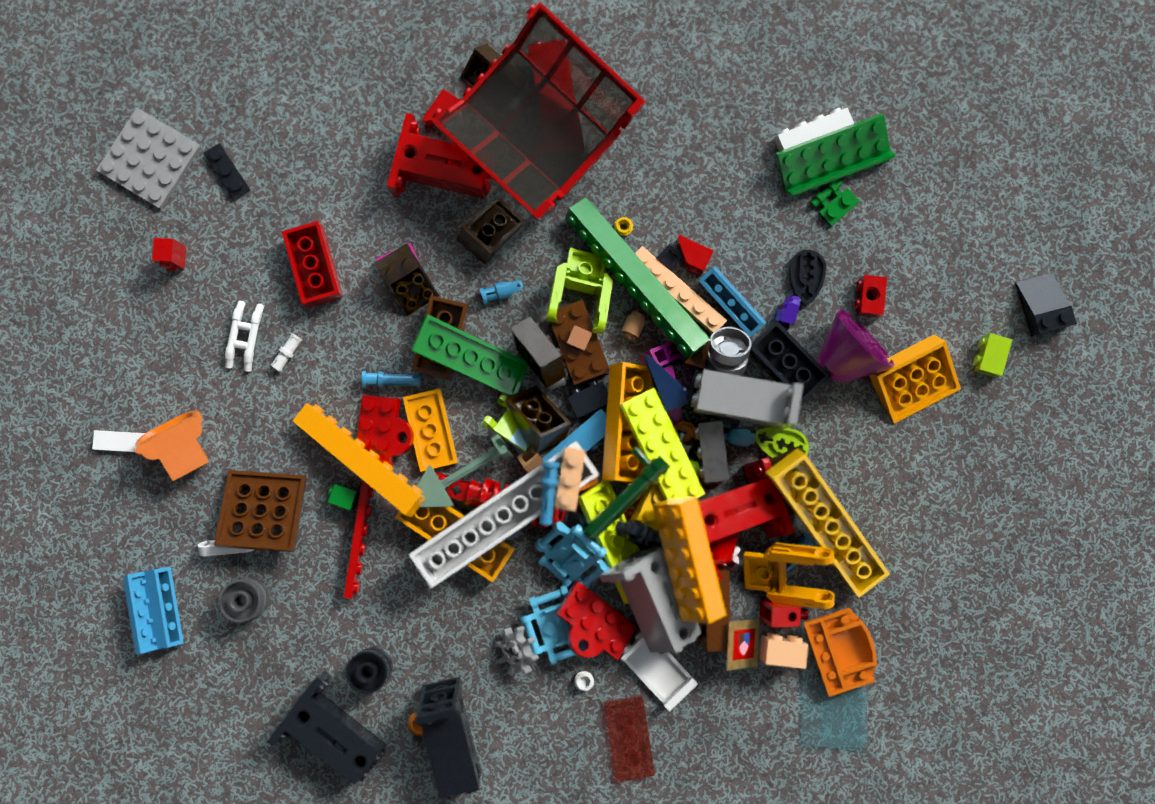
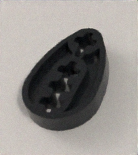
M814 250L798 252L789 264L790 284L794 295L800 298V304L809 305L814 301L825 280L826 262L822 255ZM807 254L813 259L809 262V267H812V270L808 272V275L812 279L806 282L805 278H802L806 274V269H803V267L807 264V261L803 260V258ZM806 287L807 294L811 295V298H809L807 301H805V298L801 296L805 293Z

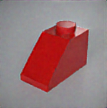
M442 89L423 117L424 125L427 127L435 126L432 122L434 119L432 117L439 108L443 109L445 106L449 109L459 102L460 99Z
M679 234L676 243L680 254L683 256L685 267L695 275L703 274L714 250Z

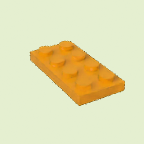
M438 388L403 397L408 422L414 432L413 444L420 472L426 471L428 466L436 469L458 463L441 389Z

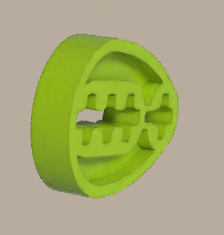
M768 427L755 432V443L771 459L787 452L786 447L778 449L776 441L783 439V443L786 445L791 442L794 448L801 446V450L804 451L803 453L806 456L808 454V441L797 430L791 428L779 430L775 429V427ZM763 432L766 433L765 437L771 439L772 442L764 440L761 443L760 438H758V434L761 435Z

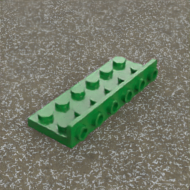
M883 114L875 115L775 153L784 191L790 196H799L804 191L818 189L820 185L834 183L841 177L852 176L857 171L871 169L873 165L887 163L890 159L896 157L895 153L890 150L885 116Z

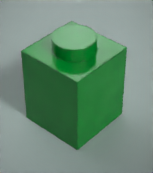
M335 484L328 492V502L348 510H354L360 492L340 484Z

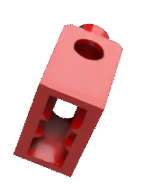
M760 599L759 619L770 627H799L800 620H808L809 618L807 608Z

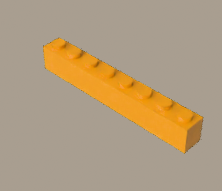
M306 403L293 419V422L403 514L412 517L426 499L421 495L423 491L416 485L411 487L407 483L408 479L401 473L398 475L392 471L394 467L386 461L382 463L378 459L380 456L376 452L366 450L364 448L366 444L358 438L354 440L350 436L352 433L348 429L338 427L336 425L338 421L330 415L326 417L323 414L324 410L317 404L312 406Z

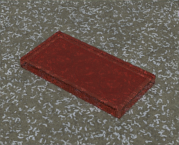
M643 695L604 701L616 782L655 776Z

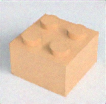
M767 632V636L762 635L760 659L769 665L806 669L808 644L796 635H787V638H783L778 633Z

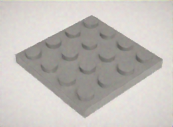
M136 108L96 170L162 210L202 146Z

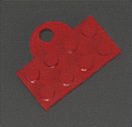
M362 395L357 438L366 444L364 447L366 450L376 452L380 456L378 459L382 463L386 461L393 465V457L401 456L408 452L414 441V432L411 425L407 421L398 418L401 399ZM405 432L407 434V441L401 443L400 435Z
M579 581L573 584L555 614L570 625L567 634L568 645L574 654L583 658L597 656L603 651L614 660H619L637 626ZM580 640L585 642L586 647L584 651H581L578 647Z

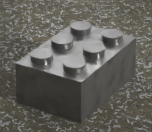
M723 422L698 424V428H695L696 440L700 439L701 447L697 448L698 458L703 460V466H700L701 479L705 478V483L729 480Z

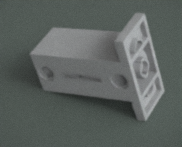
M703 370L695 378L694 388H697V392L692 396L691 407H694V413L767 425L779 430L797 425L803 384L794 383L788 385L710 370Z
M651 544V547H644L599 575L602 582H611L613 584L620 581L650 653L659 652V654L671 652L676 654L682 651V647L686 644L693 643L696 637L702 633L698 623L681 621L667 561L664 556L663 545L658 547Z

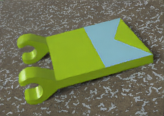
M502 393L497 403L508 409L498 424L492 417L486 416L481 425L488 430L494 431L526 452L529 444L524 439L505 402L509 396Z

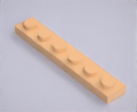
M642 246L635 253L681 307L709 333L713 334L714 331L724 326L727 320Z

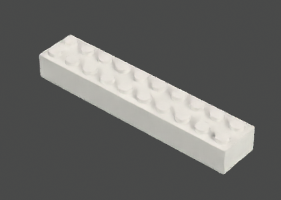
M577 440L567 446L583 450ZM565 448L547 460L560 463V467L557 468L558 484L555 486L554 505H556ZM586 454L579 488L599 476L598 471ZM542 464L409 554L431 588L541 515L543 485H541L540 479L543 477Z

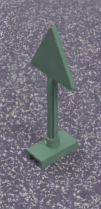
M498 434L492 437L491 440L494 447L442 481L439 480L433 467L428 466L417 485L423 491L421 495L426 498L419 508L452 507L453 502L445 490L448 486L492 459L495 460L502 456L505 460L509 461L514 458L513 454L506 448L505 445L507 444Z

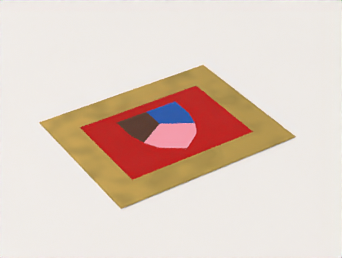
M760 619L729 622L727 671L757 666Z

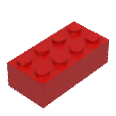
M319 221L281 231L301 303L309 308L343 298V292L324 226Z

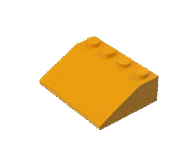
M932 335L887 358L889 362L893 360L895 364L892 369L869 375L874 389L894 424L961 390L947 343L936 335Z

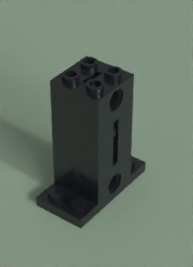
M324 671L316 676L267 740V743L273 747L278 742L281 744L291 735L348 781L356 785L359 780L363 782L374 768L371 764L375 766L386 751L383 748L386 743L321 693L329 685L328 679L331 676L328 672Z
M461 677L422 685L415 715L417 725L421 724L440 799H451L460 794H472L480 790L481 770L461 693Z

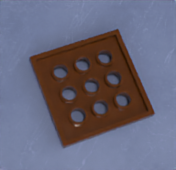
M229 470L214 545L225 548L295 552L307 477L305 475ZM243 487H250V492L247 495H241ZM263 488H269L270 491L267 496H260V491ZM281 490H289V494L287 497H279V493ZM246 505V511L243 514H238V507ZM259 507H266V512L263 515L256 514ZM279 508H285V514L277 517L276 511ZM243 524L241 532L235 533L233 531L235 525ZM255 526H263L261 533L253 534ZM275 527H282L280 535L274 536L272 534Z

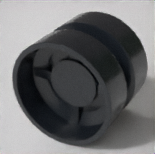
M369 647L354 655L347 664L346 679L353 690L362 694H371L378 691L387 683L392 675V660L380 648Z

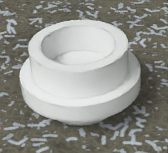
M581 671L575 676L574 683L578 690L588 691L592 688L594 679L589 672Z

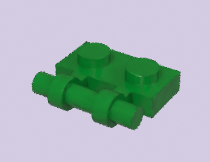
M840 178L834 183H829L827 188L822 193L816 194L815 199L810 202L813 208H816L819 204L823 207L818 214L830 227L860 202L848 188L843 192L839 190V187L843 184ZM833 194L836 198L829 203L826 198Z

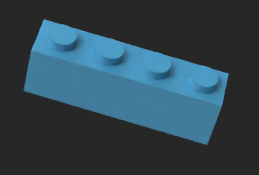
M716 266L698 280L749 337L753 336L766 324V321Z
M600 409L542 459L547 461L576 440L586 452L588 450L593 452L601 445L599 441L605 437L606 414Z

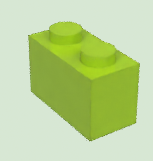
M993 333L981 337L978 343V348H980L979 354L973 360L974 372L994 378L1001 377L1012 339Z

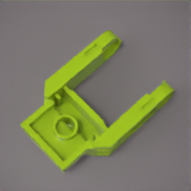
M573 248L569 249L567 263L557 266L545 321L556 323V314L561 302L564 286L568 289L598 295L592 332L603 335L607 322L613 280L607 273H604L605 266L598 255Z

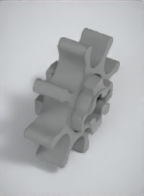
M524 626L515 628L514 634L511 627L503 629L502 634L505 636V641L501 640L495 643V646L500 647L502 653H504L503 658L499 659L498 663L508 662L510 664V675L519 673V667L522 674L532 672L528 660L531 662L539 659V656L533 654L530 648L531 643L535 642L536 639L535 637L530 639L524 638Z

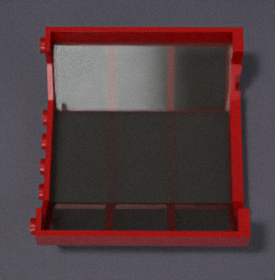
M541 2L537 5L533 4L526 12L527 22L511 46L509 44L505 46L501 52L502 56L498 60L494 59L489 64V70L485 74L481 73L477 77L473 88L469 87L463 93V99L449 109L446 106L443 109L439 108L432 116L434 118L432 120L433 124L537 221L541 220L556 205L554 202L556 199L562 200L618 139L622 132L620 129H626L634 119L633 117L643 108L646 102Z

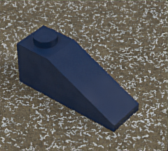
M647 354L643 357L666 412L687 404V398L689 397L687 388L685 386L682 387L653 358Z

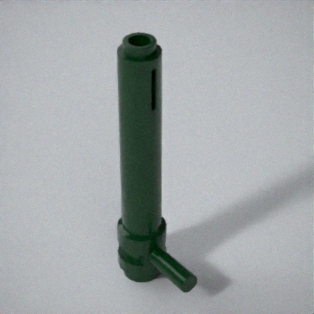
M638 447L631 451L645 467L641 470V474L585 527L583 533L589 540L597 539L652 484L655 485L662 475L664 476L668 473V469L671 466L660 455L650 460Z

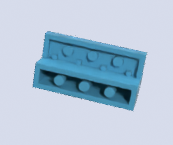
M171 566L123 576L135 654L184 644Z

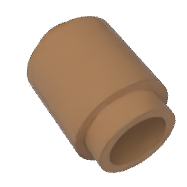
M632 311L627 316L621 330L624 334L623 337L630 341L639 339L646 323L644 321L646 317L639 312Z

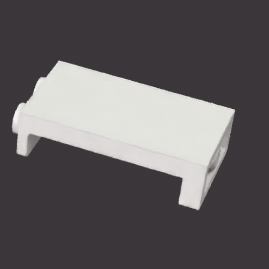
M639 632L635 637L636 641L632 645L627 644L620 658L670 712L698 683L670 652L659 654V652L650 653L642 632Z

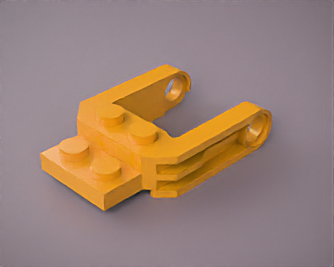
M775 542L766 549L765 554L745 551L743 555L745 589L765 591L767 593L766 596L773 603L817 609H830L834 606V593L829 590L785 584L787 581L786 563L814 566V564H833V550L824 547Z

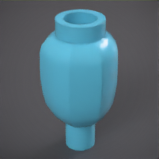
M732 429L728 433H724L725 440L733 446L748 447L750 444H755V433H751L748 429Z

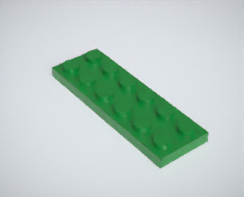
M428 314L425 315L410 350L510 397L517 394L528 368L525 360Z

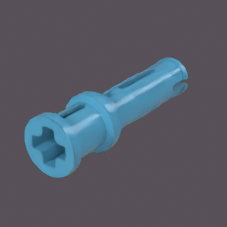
M362 371V388H366V386H378V388L384 386H421V374H384L382 371L378 373Z
M543 461V477L540 479L543 490L539 523L551 525L553 523L555 486L558 484L557 468L560 467V463Z

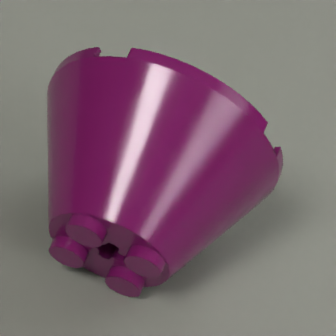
M839 309L835 315L817 362L823 368L827 367L831 373L829 375L837 383L839 381L847 383L892 369L895 364L893 360L888 361L886 357L889 354L862 324L859 322L856 324L851 319L852 316L843 309Z

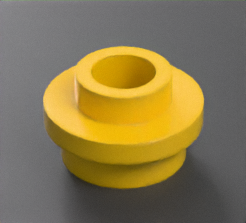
M621 217L616 220L614 230L620 236H627L633 230V223L629 218ZM625 224L627 226V229L622 230L620 228V225Z

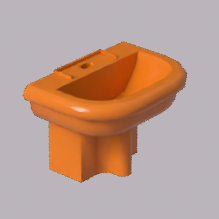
M197 410L186 412L148 431L136 441L135 452L142 454L150 460L160 459L172 481L208 463L209 459L197 440L202 433L201 422L203 418L201 413Z

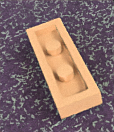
M565 447L555 508L576 511L586 450Z

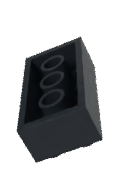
M777 320L751 344L749 354L777 383L788 385L794 383L803 384L800 404L808 399L830 377L829 373Z

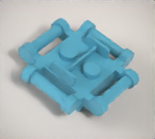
M557 522L544 538L538 539L535 542V548L545 553L538 560V563L541 566L544 565L562 582L563 586L566 585L568 587L575 580L589 588L590 584L600 574L610 569L608 564L602 559L607 550L604 547L601 548L593 540H589L579 524L569 529L564 523ZM557 535H562L552 546L549 544ZM593 564L597 567L587 577L582 575Z
M566 585L561 586L559 590L536 598L535 596L530 597L529 600L534 613L520 617L528 639L533 637L536 639L535 642L531 643V652L533 654H540L547 651L552 665L557 664V661L576 655L571 649L556 654L553 650L555 647L568 643L567 634L570 625L555 615L562 602L543 609H539L538 605L563 596L565 599L569 593ZM534 619L537 620L545 643L541 646L538 644L531 620ZM580 640L578 647L581 651H584L586 647L585 642Z

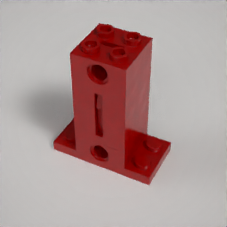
M406 113L387 182V187L391 194L400 197L401 192L404 193L406 189L405 180L485 199V195L489 194L491 189V183H489L490 176L454 143L421 136V129L414 114ZM465 146L469 151L473 149L471 147ZM482 150L476 157L495 173L496 165H494L491 152Z
M769 457L744 464L745 475L749 480L748 484L698 501L708 543L764 523V531L768 538L789 535L795 532L781 493L765 473L772 468Z

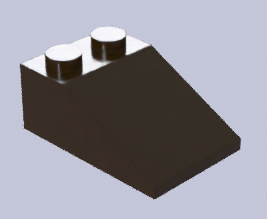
M497 196L462 227L457 240L483 264H486L526 221Z
M537 386L506 399L505 402L524 439L536 452L567 438L571 422Z

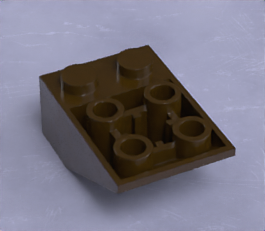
M407 243L375 262L377 270L407 315L429 303L430 295L440 296Z

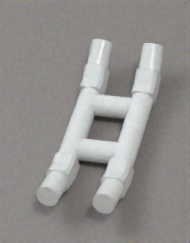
M238 301L233 312L228 344L225 351V367L233 368L235 348L246 349L244 353V371H252L254 347L264 306L257 304L251 318V323H245L240 321L246 303ZM239 329L249 331L247 342L237 340Z

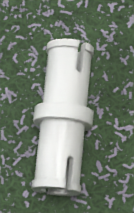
M291 333L285 345L280 347V352L273 363H271V366L278 371H282L289 358L294 356L293 352L302 339Z

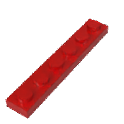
M362 481L344 591V598L350 599L354 598L355 594H358L360 590V583L357 582L358 575H361L363 570V563H360L361 555L364 556L366 551V544H363L364 536H367L369 532V525L366 523L367 517H370L372 513V505H369L370 498H373L375 490L365 481Z

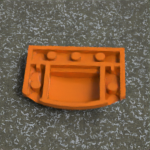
M849 607L803 622L829 697L875 681L873 674L875 667H877V657L872 637L863 621Z

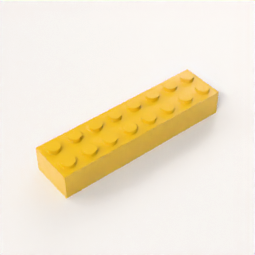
M795 449L765 472L817 545L833 550L834 563L832 566L858 598L890 575L805 453Z

